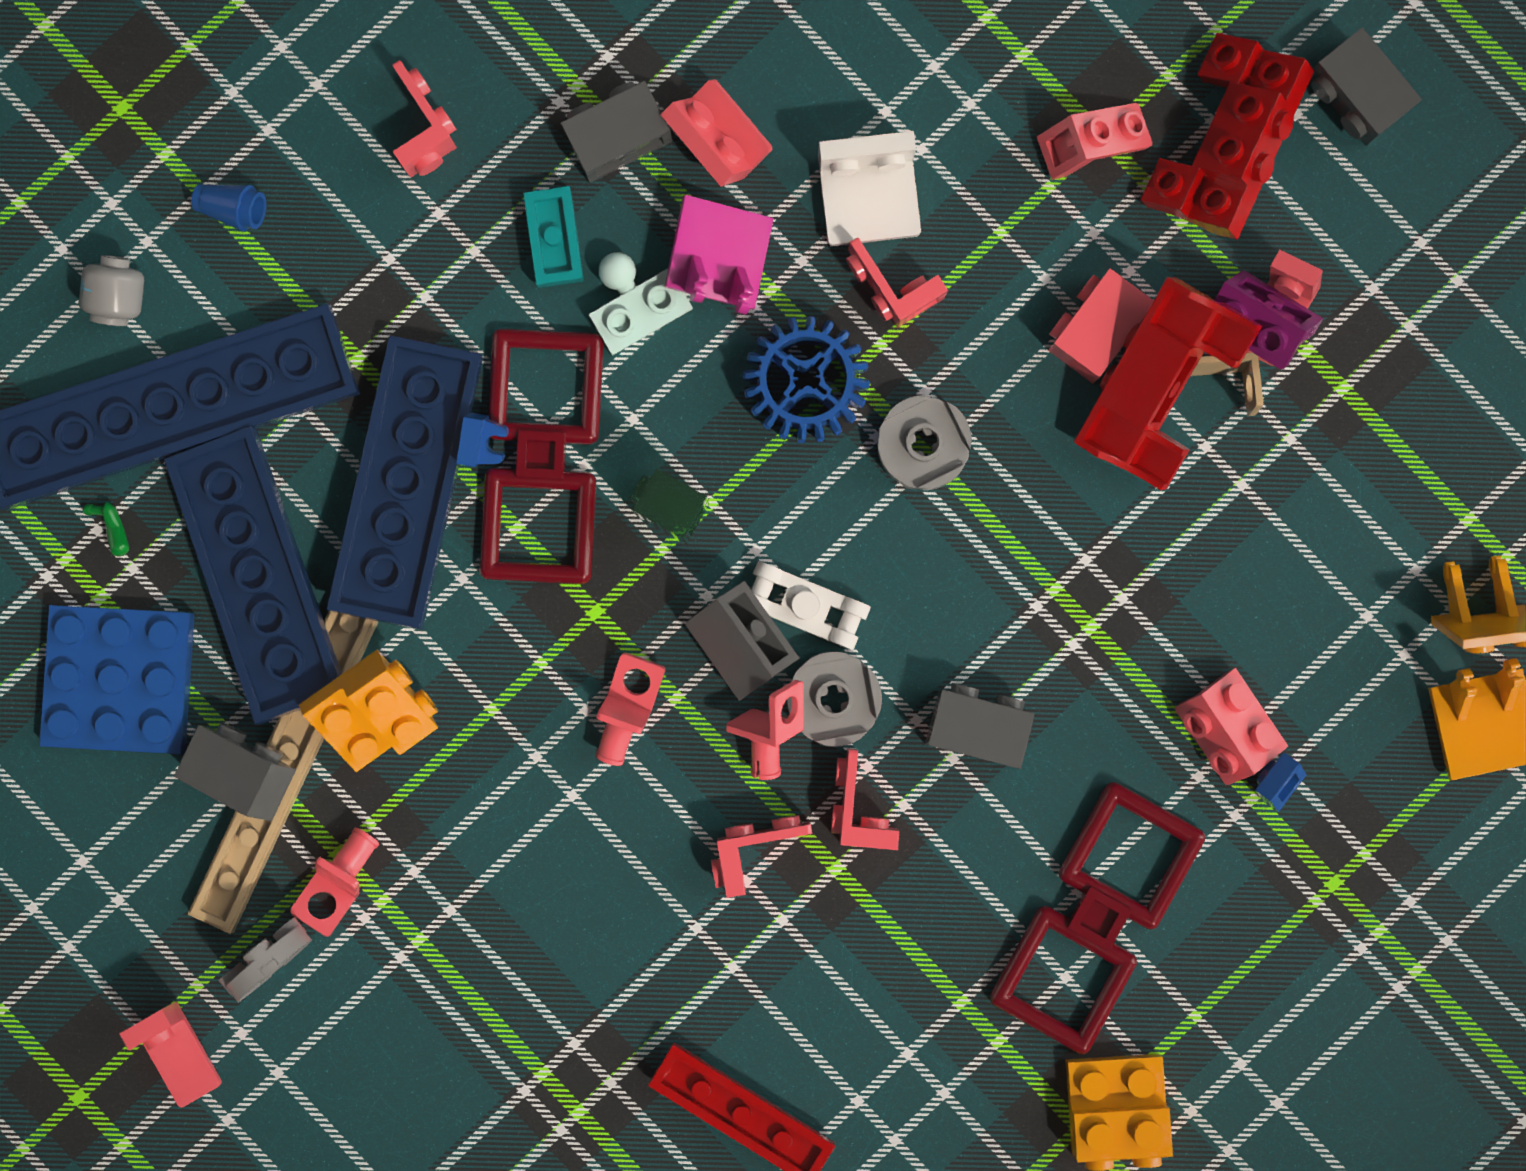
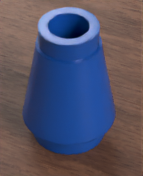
M198 184L192 193L191 204L194 211L244 232L249 228L257 229L264 220L266 213L265 195L262 192L256 191L252 185Z

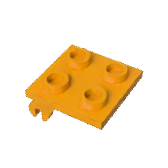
M1492 556L1489 560L1496 612L1471 616L1459 564L1455 565L1454 561L1444 562L1443 576L1447 587L1450 614L1431 616L1432 626L1466 652L1487 653L1495 649L1494 645L1512 643V645L1517 647H1526V606L1524 604L1516 605L1506 559H1501V556Z
M1516 658L1504 660L1503 669L1496 674L1473 678V673L1469 668L1457 671L1456 680L1452 683L1428 688L1449 780L1452 781L1526 765V681L1523 668L1516 669L1521 667Z

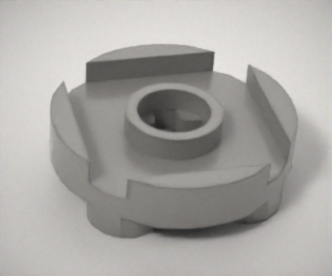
M919 395L910 397L895 405L879 428L878 456L888 475L907 489H937L950 483L961 473L969 458L972 441L971 431L964 415L954 405L937 398H932V396ZM922 430L925 436L933 434L936 437L937 442L931 446L933 454L925 456L922 451L915 452L912 449L911 445L916 442L915 433Z
M826 652L810 658L794 674L792 681L798 680L803 682L804 730L801 732L807 738L825 746H844L858 741L873 727L881 710L882 693L876 675L861 660L842 652ZM831 685H836L838 692H846L848 696V701L841 703V711L838 713H832L830 706H822L820 698L828 694L827 687ZM791 697L787 699L789 714L792 709Z
M294 917L272 935L277 941L276 943L264 939L243 957L248 964L247 967L240 962L227 972L219 982L237 1002H240L271 978L272 974L279 968L290 962L312 939Z

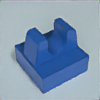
M469 413L464 416L456 464L476 467L478 464L501 463L505 459V453L492 451L488 441L491 436L507 437L509 428L490 420L487 415Z

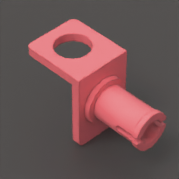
M626 652L622 653L608 695L596 716L598 720L606 722L599 747L595 753L597 759L614 766L623 765L633 732L641 734L651 715L666 670L663 665ZM631 669L643 670L650 679L649 689L639 694L629 691L624 683L625 673Z
M794 680L773 692L769 697V713L758 709H750L726 723L727 732L751 740L752 777L756 778L759 776V780H772L781 775L779 745L804 730L803 682ZM791 697L792 709L788 718L781 717L783 704Z
M354 827L352 834L332 862L326 861L321 857L316 860V873L291 907V915L323 936L329 937L359 895V882L355 877L374 849L379 846V842L368 833ZM319 892L330 894L336 901L334 913L325 919L313 917L308 910L310 898Z

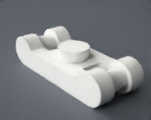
M757 562L753 572L757 577L751 590L771 618L854 650L859 638L855 636L860 620H866L871 608L869 605L794 576L769 564ZM774 584L787 588L781 605L768 600ZM830 607L843 611L837 628L824 623Z

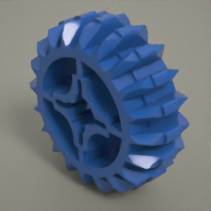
M813 316L807 317L806 330L801 331L798 330L796 318H789L788 329L790 333L784 335L777 324L771 326V334L775 342L772 344L769 340L760 336L756 340V344L765 354L760 355L755 352H749L747 355V361L759 367L758 370H746L743 372V380L757 383V386L749 387L744 391L745 398L761 399L760 402L751 408L752 415L759 416L768 411L770 415L765 419L763 428L768 431L779 421L783 424L779 432V438L782 440L787 439L790 428L798 429V444L805 443L806 430L814 429V437L817 443L823 442L824 431L822 427L828 425L835 436L840 435L842 429L837 418L841 417L845 422L853 424L856 416L847 408L848 405L863 408L866 402L863 397L855 394L854 390L864 391L868 390L870 386L869 380L855 378V375L868 370V363L866 361L852 363L851 360L861 353L862 348L860 345L855 344L845 350L843 345L849 338V332L843 330L833 339L830 337L833 322L829 320L825 322L822 332L814 331L816 322ZM802 344L823 348L816 356L806 361L798 360L791 354L787 355L784 350ZM834 358L840 363L845 377V391L841 399L832 393V389L825 383L823 378L825 371L829 368V364ZM772 362L781 368V372L789 381L788 388L777 404L769 393L766 381ZM820 364L817 368V376L814 379V383L819 384L818 389H813L807 385L802 390L799 389L791 397L795 393L796 385L798 384V377H794V371L806 375L810 371L813 372ZM803 400H813L821 406L825 405L829 409V411L813 417H800L788 413L791 408H794Z

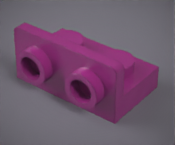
M1245 270L1225 281L1215 298V301L1224 302L1262 325L1249 351L1279 369H1284L1289 365L1298 347L1315 334L1323 320L1321 316Z

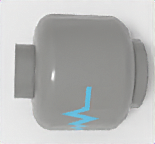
M101 255L100 263L89 264L83 268L79 307L84 312L90 314L89 320L91 322L127 326L128 319L136 318L140 314L145 279L140 271L129 268L130 259Z

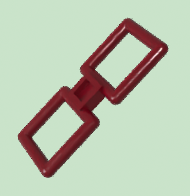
M498 329L492 335L488 416L490 420L507 426L509 434L507 437L491 436L490 438L494 440L518 441L516 469L490 468L484 476L479 567L480 575L484 579L586 584L591 579L596 477L589 472L565 471L566 443L591 445L596 443L599 438L604 340L597 333ZM510 348L585 351L581 425L506 422ZM503 487L577 491L573 565L499 561Z
M1117 782L1108 783L1058 873L1061 881L1079 890L1083 895L1070 918L1049 906H1041L1037 909L990 994L991 1003L1079 1054L1089 1052L1137 965V958L1133 953L1114 943L1127 918L1149 930L1158 927L1205 842L1204 832ZM1117 804L1183 841L1147 907L1081 871ZM1049 928L1114 964L1111 973L1079 1031L1013 995L1015 988Z

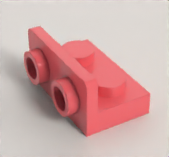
M715 79L707 81L693 97L672 102L661 114L662 118L720 187L743 180L772 151V145Z

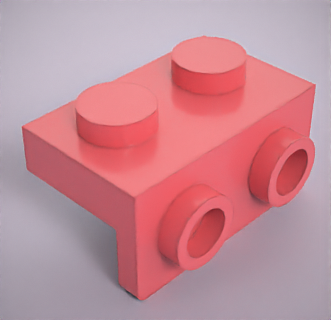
M1236 668L1224 673L1196 696L1181 702L1175 707V711L1183 721L1186 730L1193 736L1210 761L1213 770L1226 785L1256 774L1288 747Z

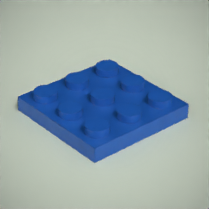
M49 605L40 747L185 754L195 613Z

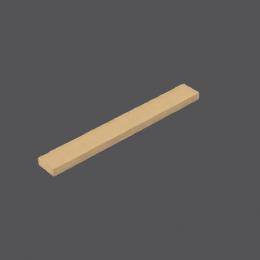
M329 611L324 623L343 674L361 661L378 621ZM301 710L280 717L267 743L268 746L283 753L280 761L296 769L273 820L268 821L246 817L235 811L188 912V915L229 934L234 933L324 740V737L302 715Z

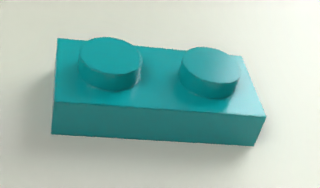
M570 186L523 193L537 287L543 288L584 282Z

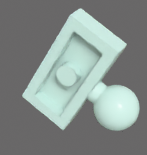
M620 252L608 254L602 259L599 265V277L605 286L618 290L621 296L589 314L612 356L693 309L684 292L664 288L668 269L636 286L634 282L636 276L635 264L629 256Z

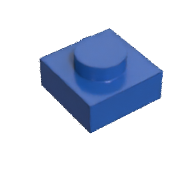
M1283 753L1277 762L1272 760L1262 769L1257 779L1259 786L1255 791L1263 802L1279 812L1307 774L1299 762Z

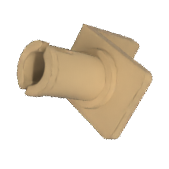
M1246 353L1238 368H1232L1210 354L1201 357L1191 376L1242 372L1247 416H1255L1263 407L1258 356L1254 353Z

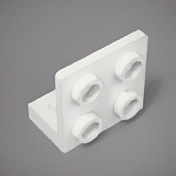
M914 131L819 142L818 161L827 238L830 246L848 245L850 241L857 237L862 243L917 237L920 235L921 225L913 167V158L916 151Z

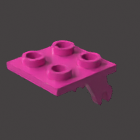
M684 195L664 288L690 294V300L697 303H702L704 298L735 305V312L744 315L750 309L754 310L774 218Z

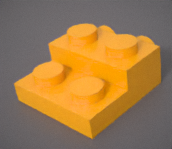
M378 649L299 704L302 715L355 772L362 769L391 747L401 755L438 729L433 718L438 709L423 689L415 693L409 686L413 681L398 660L389 663Z
M1160 1054L1066 1059L1072 1155L1077 1163L1085 1162V1169L1104 1171L1114 1168V1160L1132 1159L1133 1166L1152 1168L1162 1165L1161 1157H1173L1170 1108L1166 1105L1163 1056Z

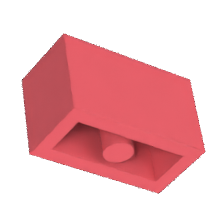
M1109 269L1102 279H1099L1094 274L1077 295V298L1084 303L1076 314L1071 316L1065 312L1049 333L1056 340L1048 351L1092 384L1100 378L1123 347L1130 330L1143 320L1154 302L1153 299L1112 269Z

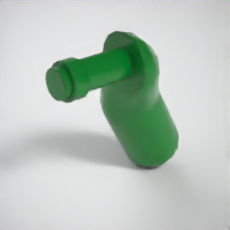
M106 502L104 506L84 505V514L88 516H103L106 525V536L112 555L118 557L126 555L129 551V544L117 508L109 502Z

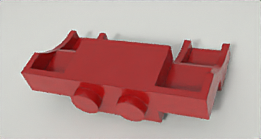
M1216 33L1198 75L1204 83L1227 88L1192 166L1159 158L1141 197L1144 205L1148 208L1184 219L1213 234L1238 240L1263 183L1267 182L1273 173L1275 156L1282 141L1286 140L1292 131L1295 112L1314 73L1306 58L1267 51L1261 47L1258 41Z
M1167 277L1142 323L1136 324L1128 333L1124 341L1126 351L1118 365H1113L1103 377L1100 386L1103 392L1074 443L1095 457L1136 475L1160 491L1167 490L1190 450L1159 430L1204 352L1232 368H1238L1261 330L1262 325L1224 302L1213 300L1182 280Z

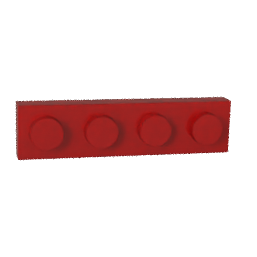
M675 1042L648 1084L655 1091L784 1171H821L835 1148V1142Z

